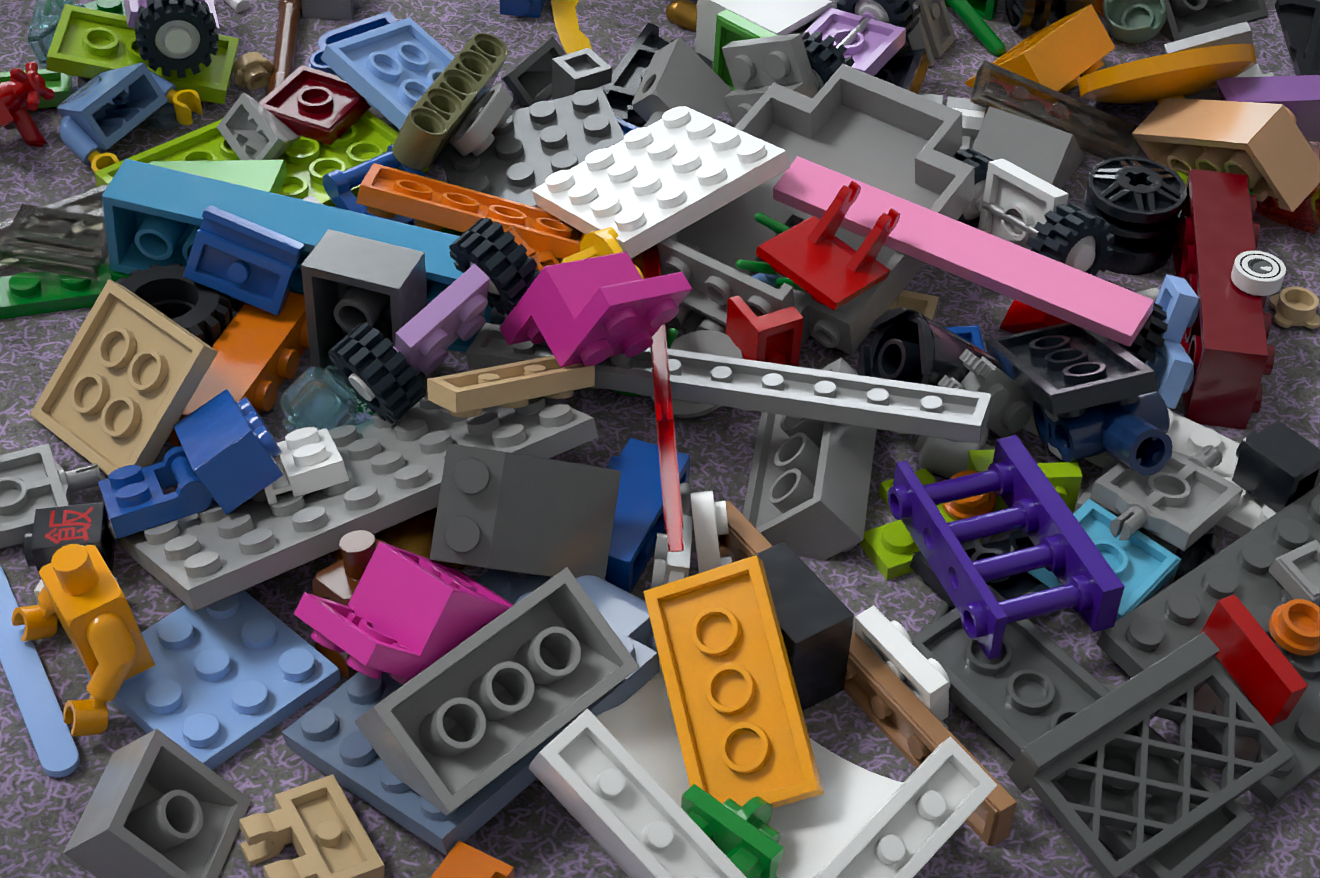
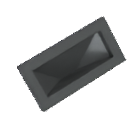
M552 36L505 71L501 78L524 108L532 106L536 102L544 101L552 94V59L566 55V53Z

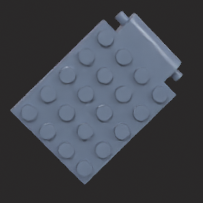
M489 569L476 581L515 605L552 577L526 573V576L521 580L504 570ZM585 575L576 578V580L640 666L587 707L596 717L627 701L659 673V655L646 601L599 577ZM358 672L285 729L282 735L286 746L304 761L327 776L333 774L340 785L447 856L458 840L464 843L537 779L529 770L531 762L547 744L580 714L448 815L443 814L394 776L354 722L403 686V684L391 678L387 672H383L380 679L371 678Z

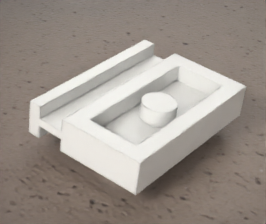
M315 427L297 429L287 434L285 441L277 443L283 453L274 459L284 475L263 490L269 505L278 503L275 495L287 491H292L293 496L298 497L349 481L343 459L327 428L317 430Z
M874 605L855 616L856 634L948 729V726L942 721L948 717L950 680L944 668L933 658L927 660L912 645L911 638L905 628L895 620L890 622Z

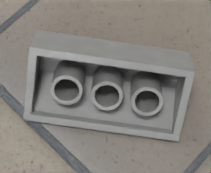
M842 358L821 369L858 375ZM761 412L743 515L772 546L784 541L797 556L826 560L840 552H847L853 549L859 542L863 541L877 429L861 426H844L840 423L807 418L795 419L787 415Z
M566 567L376 704L354 722L394 776L443 814L448 815L640 666L568 567Z

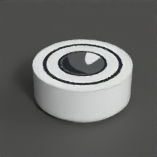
M1246 251L1236 257L1231 272V280L1237 288L1247 294L1268 296L1280 290L1286 273V267L1279 258L1270 253Z

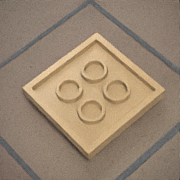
M108 280L30 415L92 464L97 463L98 468L107 476L114 470L128 465H139L141 468L150 466L158 456L174 428L173 425L179 420L218 351L126 287Z

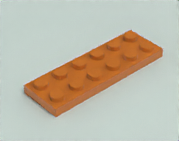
M376 163L372 164L361 182L356 200L357 204L367 206V212L375 216L394 218L397 214L415 219L414 224L418 227L435 231H442L443 227L464 234L482 217L483 219L486 217L490 218L493 223L498 222L502 225L503 230L515 225L516 230L530 248H534L538 252L550 250L560 264L564 258L580 252V243L585 236L583 232L541 208ZM642 252L631 258V260L641 270L643 275L644 261Z

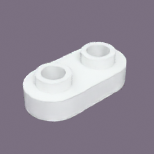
M713 491L691 493L699 573L732 563L731 556L720 558L718 535L729 534L726 502H714Z

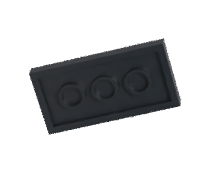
M1070 322L985 341L987 353L998 359L1003 372L1019 384L1026 393L1053 416L1056 415L1060 418L1078 417L1086 414L1089 407L1106 403L1113 406L1129 405L1137 402L1140 395L1157 392L1155 370L1112 340Z

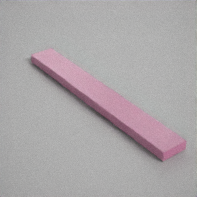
M799 156L796 157L790 165L791 168L786 170L773 187L774 200L821 219L842 186L848 187L850 182L854 181L861 186V191L856 201L847 211L839 227L866 238L882 213L888 214L889 210L893 208L900 213V219L894 230L888 235L883 244L884 246L1128 347L1132 345L1153 311V299Z

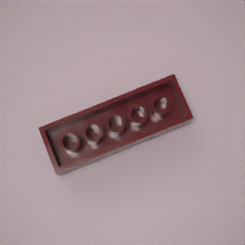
M1190 169L1186 182L1187 197L1182 208L1181 221L1176 227L1177 236L1172 252L1174 276L1186 279L1199 297L1197 318L1190 328H1186L1180 342L1194 363L1192 384L1186 393H1182L1184 417L1202 425L1246 430L1250 414H1258L1263 395V387L1260 384L1262 375L1271 374L1275 357L1274 345L1267 344L1271 315L1270 313L1263 312L1266 296L1247 294L1237 288L1231 280V272L1236 257L1246 251H1256L1258 245L1260 225L1253 222L1256 210V195L1249 194L1247 175Z

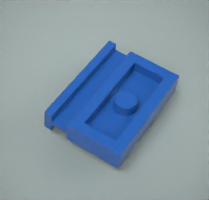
M210 205L204 209L202 224L196 233L183 277L272 314H280L284 309L298 268L297 263L305 244Z

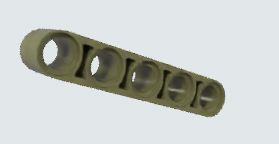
M484 32L476 33L410 109L392 147L393 155L399 162L417 170L426 169L432 164L475 102L491 89L509 53L508 47L496 36Z

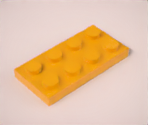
M755 555L643 591L690 787L695 784L722 804L730 798L742 807L750 799L759 796L771 804L772 809L824 794L763 561Z

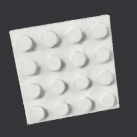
M684 106L666 111L662 115V119L648 127L631 130L624 136V140L609 148L598 149L589 153L585 157V161L575 167L551 174L546 178L544 184L531 191L539 208L584 234L607 227L614 228L619 235L616 239L623 252H627L629 257L633 258L791 167L786 150Z

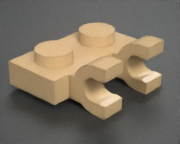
M333 774L275 794V811L257 813L239 819V827L246 839L245 842L240 843V849L250 867L279 855L284 845L289 843L293 844L299 856L292 860L284 859L263 866L265 878H384L385 865Z

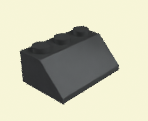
M1164 0L1167 8V19L1159 32L1171 42L1262 18L1269 14L1264 0Z

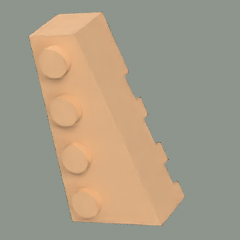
M1165 97L1132 132V135L1150 160L1164 164L1175 172L1180 171L1187 176L1190 169L1247 175L1248 187L1252 189L1253 195H1256V200L1263 202L1267 196L1279 199L1277 202L1279 207L1291 212L1320 183V160L1296 125V117L1283 104Z

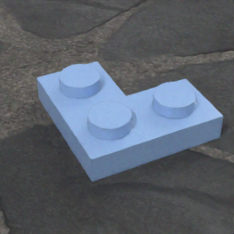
M1166 274L1155 303L1163 307L1162 310L1167 314V318L1163 321L1168 324L1167 331L1160 334V337L1165 340L1162 347L1155 348L1153 353L1157 357L1154 362L1147 361L1146 365L1155 370L1157 392L1164 399L1166 406L1175 409L1181 394L1189 390L1194 377V363L1180 342L1186 328H1190L1197 318L1199 297L1186 279Z

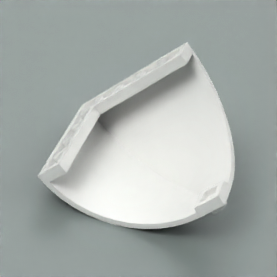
M660 660V672L627 701L596 717L587 708L547 744L531 762L529 770L630 878H746L681 808L682 794L690 788ZM951 736L942 742L905 782L892 780L857 766L810 738L824 794L772 809L768 825L780 833V839L777 843L784 847V853L776 873L777 878H913L995 789L997 784Z

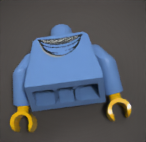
M144 63L105 71L98 74L58 105L57 111L62 117L60 121V137L63 143L84 164H91L93 172H96L119 162L116 155L102 153L103 150L109 149L162 105L173 104L177 121L183 125L193 124L191 111L199 115L203 114L201 100L195 90L184 89L177 92L174 84L149 70Z

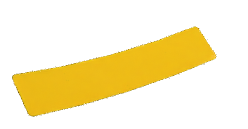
M550 0L555 26L566 53L569 54L586 48L592 50L589 39L579 30L575 9L579 0Z

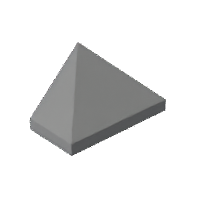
M244 92L217 126V129L240 160H277L300 138Z

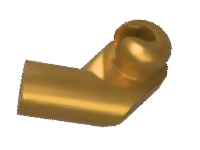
M674 0L666 8L667 20L681 28L696 32L697 5L688 0Z

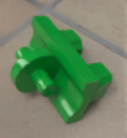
M695 784L682 794L681 808L746 878H777L776 873L784 853V847L777 843L780 839V833L768 825L772 815L771 804L759 796L750 799L743 807L730 798L722 804Z

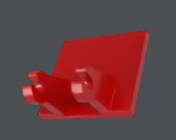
M851 181L848 187L842 186L820 220L812 216L762 243L755 252L758 257L771 265L776 273L789 278L807 291L816 302L829 307L833 311L888 278L891 270L878 262L876 257L888 235L894 230L900 219V213L893 208L889 210L888 214L882 213L857 251L836 237L835 234L847 211L856 201L861 191V186L854 181Z

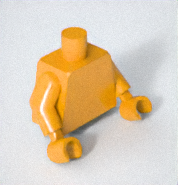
M69 544L58 549L52 556L51 563L43 566L38 572L44 584V587L38 594L40 604L15 608L11 621L13 626L25 625V631L21 637V641L25 642L53 637L57 631L58 616L60 623L91 677L86 687L90 693L89 699L68 700L64 707L63 721L65 724H73L71 736L98 735L103 733L108 727V708L106 702L114 701L125 680L155 666V663L121 588L96 546Z

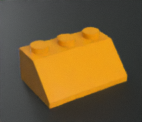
M1091 4L1032 33L965 81V84L982 93H986L992 80L995 79L1056 102L1060 99L1058 91L1064 93L1078 85V79L1081 78L1080 74L1085 76L1101 68L1104 65L1102 58L1115 49V46Z

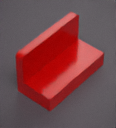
M739 295L728 298L725 334L741 350L744 359L799 367L804 317L794 306L757 317Z

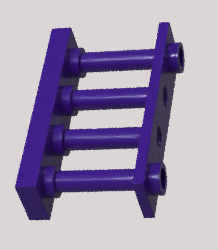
M1017 435L996 440L993 462L989 465L987 471L932 484L922 485L907 461L896 463L893 487H890L888 490L890 511L896 520H902L960 613L966 634L971 639L977 640L988 660L1000 656L1005 627L1009 623L1072 607L1075 611L1082 614L1093 632L1115 626L1125 586ZM990 492L1001 496L1008 506L1006 509L949 523L945 521L936 505ZM1019 529L1022 533L1028 535L1034 546L972 562L960 543ZM1045 567L1046 570L1054 573L1062 586L998 602L985 582Z

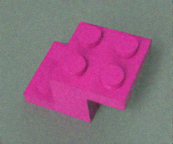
M627 252L545 266L499 329L508 345L526 341L538 344L546 341L561 368L584 363L585 366H593L611 356L625 354L626 357H633L647 350L653 344L652 337L659 328L678 314V306L690 293L692 287L683 272L642 279Z
M379 541L348 605L304 592L294 615L314 629L310 636L314 641L333 651L340 653L345 651L350 656L346 663L354 670L375 679H380L383 672H387L391 678L404 685L514 604L457 568Z

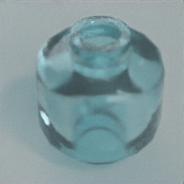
M328 365L325 369L319 366L308 367L281 396L280 406L285 415L282 424L289 433L305 427H315L317 430L327 428L329 431L339 426L348 425L358 413L357 393L345 384L344 377L337 373L334 366Z

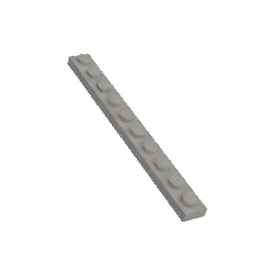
M490 323L484 324L466 351L468 369L475 370L553 355L546 341L538 344L526 341L508 345L499 329L501 325ZM649 347L644 352L633 357H626L625 354L608 357L596 364L595 386L589 388H604L636 393L640 396H654L651 348ZM667 348L672 399L685 400L689 403H705L737 408L742 411H760L787 415L795 419L807 418L840 423L844 426H861L893 431L898 434H916L943 438L952 442L977 444L981 442L991 413L992 394Z

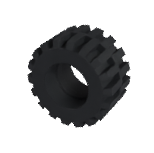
M171 263L170 266H160V264L149 266V269L143 271L138 269L129 273L128 278H120L116 281V283L126 287L210 347L214 345L233 320L230 296L183 277L186 267H183L182 264Z

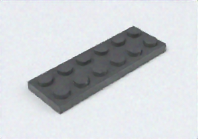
M988 585L989 589L991 590V592L993 593L998 602L1006 600L995 589ZM956 607L911 638L912 645L927 660L933 658L944 668L950 680L949 699L1015 760L1023 747L1111 692L1029 619L1006 624L1000 656L988 660L977 640L971 639L966 634L962 625L961 615ZM1149 726V739L1169 743ZM1137 729L1129 733V735L1137 736ZM1109 746L1105 749L1103 769L1135 776L1136 751ZM1148 754L1147 778L1178 785L1179 761ZM1091 758L1083 764L1092 766L1093 758ZM1191 763L1190 788L1218 793L1221 788ZM1064 776L1053 783L1068 802L1089 806L1091 781ZM1102 784L1101 809L1133 816L1134 791ZM1146 793L1145 819L1166 824L1174 823L1177 814V800ZM1233 800L1133 870L1141 878H1193L1247 834L1255 818ZM1189 803V812L1199 805ZM1100 824L1099 838L1120 858L1131 852L1132 831ZM1144 834L1143 843L1152 838L1153 835Z

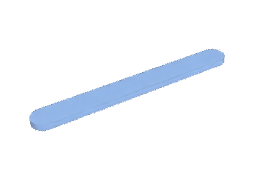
M0 566V662L43 771L51 777H65L78 768L80 764L79 753L69 728L63 721L62 711L33 641H21L25 625L13 626L12 613L18 605L5 573Z

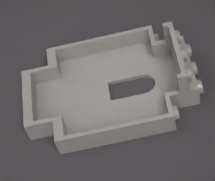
M843 63L813 98L773 83L734 127L786 150L790 165L799 156L955 220L960 218L974 200L975 167L953 158L962 146V112ZM786 171L657 244L662 275L683 272L692 287L690 293L678 306V314L672 320L665 323L666 326L675 329L683 327L691 332L714 330L725 334L728 298L739 295L757 317L794 306L804 317L801 346L809 336H812L822 345L829 348L835 347L850 355L856 351L871 330L869 329L874 321L888 310L924 264L923 261L883 245L876 260L891 270L888 278L835 311L816 302L809 293L794 290L791 285L784 283L780 289H777L751 277V271L738 269L736 262L739 259L760 261L761 258L755 254L757 247L779 235L758 223L754 218L756 213H763L786 226H789L792 221L801 223L812 217L810 214L774 200L773 187ZM841 227L838 228L835 234L836 237L856 251L865 240V237Z

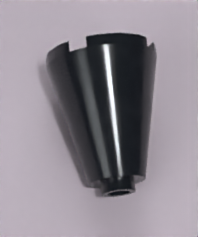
M902 307L887 310L874 321L869 330L876 331L870 346L862 345L858 359V375L939 386L938 383L944 375L949 378L953 377L960 383L970 372L959 358L966 349L980 359L982 356L1003 372L1000 362L994 356L921 313Z

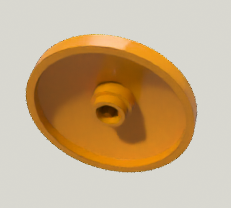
M1244 43L1210 46L1158 55L1108 67L1078 79L1080 98L1119 104L1158 102V105L1165 97L1184 98L1217 86V80L1236 77L1257 64L1255 48L1253 44Z

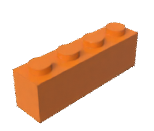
M289 291L284 309L278 315L245 303L212 346L218 353L177 422L226 389L229 390L237 402L247 397L259 415L262 411H270L275 403L278 388L285 379L291 380L295 376L300 357L309 348L304 295ZM173 428L169 435L170 445L182 446Z

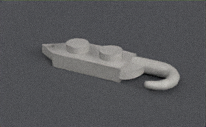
M686 482L680 484L684 551L668 552L667 534L657 533L651 588L689 576L693 516H689L691 488Z

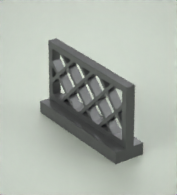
M1205 632L1023 747L1007 773L1022 793L1030 788L1034 791L1103 878H1122L1289 763L1296 755L1213 661L1220 650ZM1207 683L1224 703L1223 716L1193 710L1194 691ZM1181 700V707L1174 706L1175 703ZM1154 717H1160L1181 722L1180 746L1149 739L1150 720ZM1193 725L1223 731L1222 755L1192 748ZM1137 729V736L1129 735V733ZM1235 734L1254 738L1270 757L1261 763L1234 758ZM1109 746L1136 751L1135 776L1103 769L1105 749ZM1148 754L1179 761L1178 785L1147 778ZM1091 758H1093V759H1092V766H1088V765H1084V764H1083V763H1085L1086 761H1088V760H1090ZM1191 763L1221 770V790L1218 793H1211L1190 788ZM1234 773L1242 774L1241 777L1234 781ZM1064 776L1091 781L1089 806L1068 802L1053 783ZM1102 784L1134 791L1133 816L1101 809ZM1146 793L1177 800L1176 821L1172 824H1166L1145 819ZM1189 803L1199 805L1189 812ZM1100 824L1132 831L1131 852L1116 862L1099 841ZM1144 834L1153 835L1152 838L1143 843Z

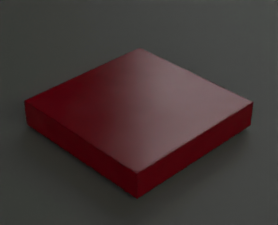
M304 65L298 67L259 102L260 105L297 135L328 145H332L371 108L363 96L338 76Z

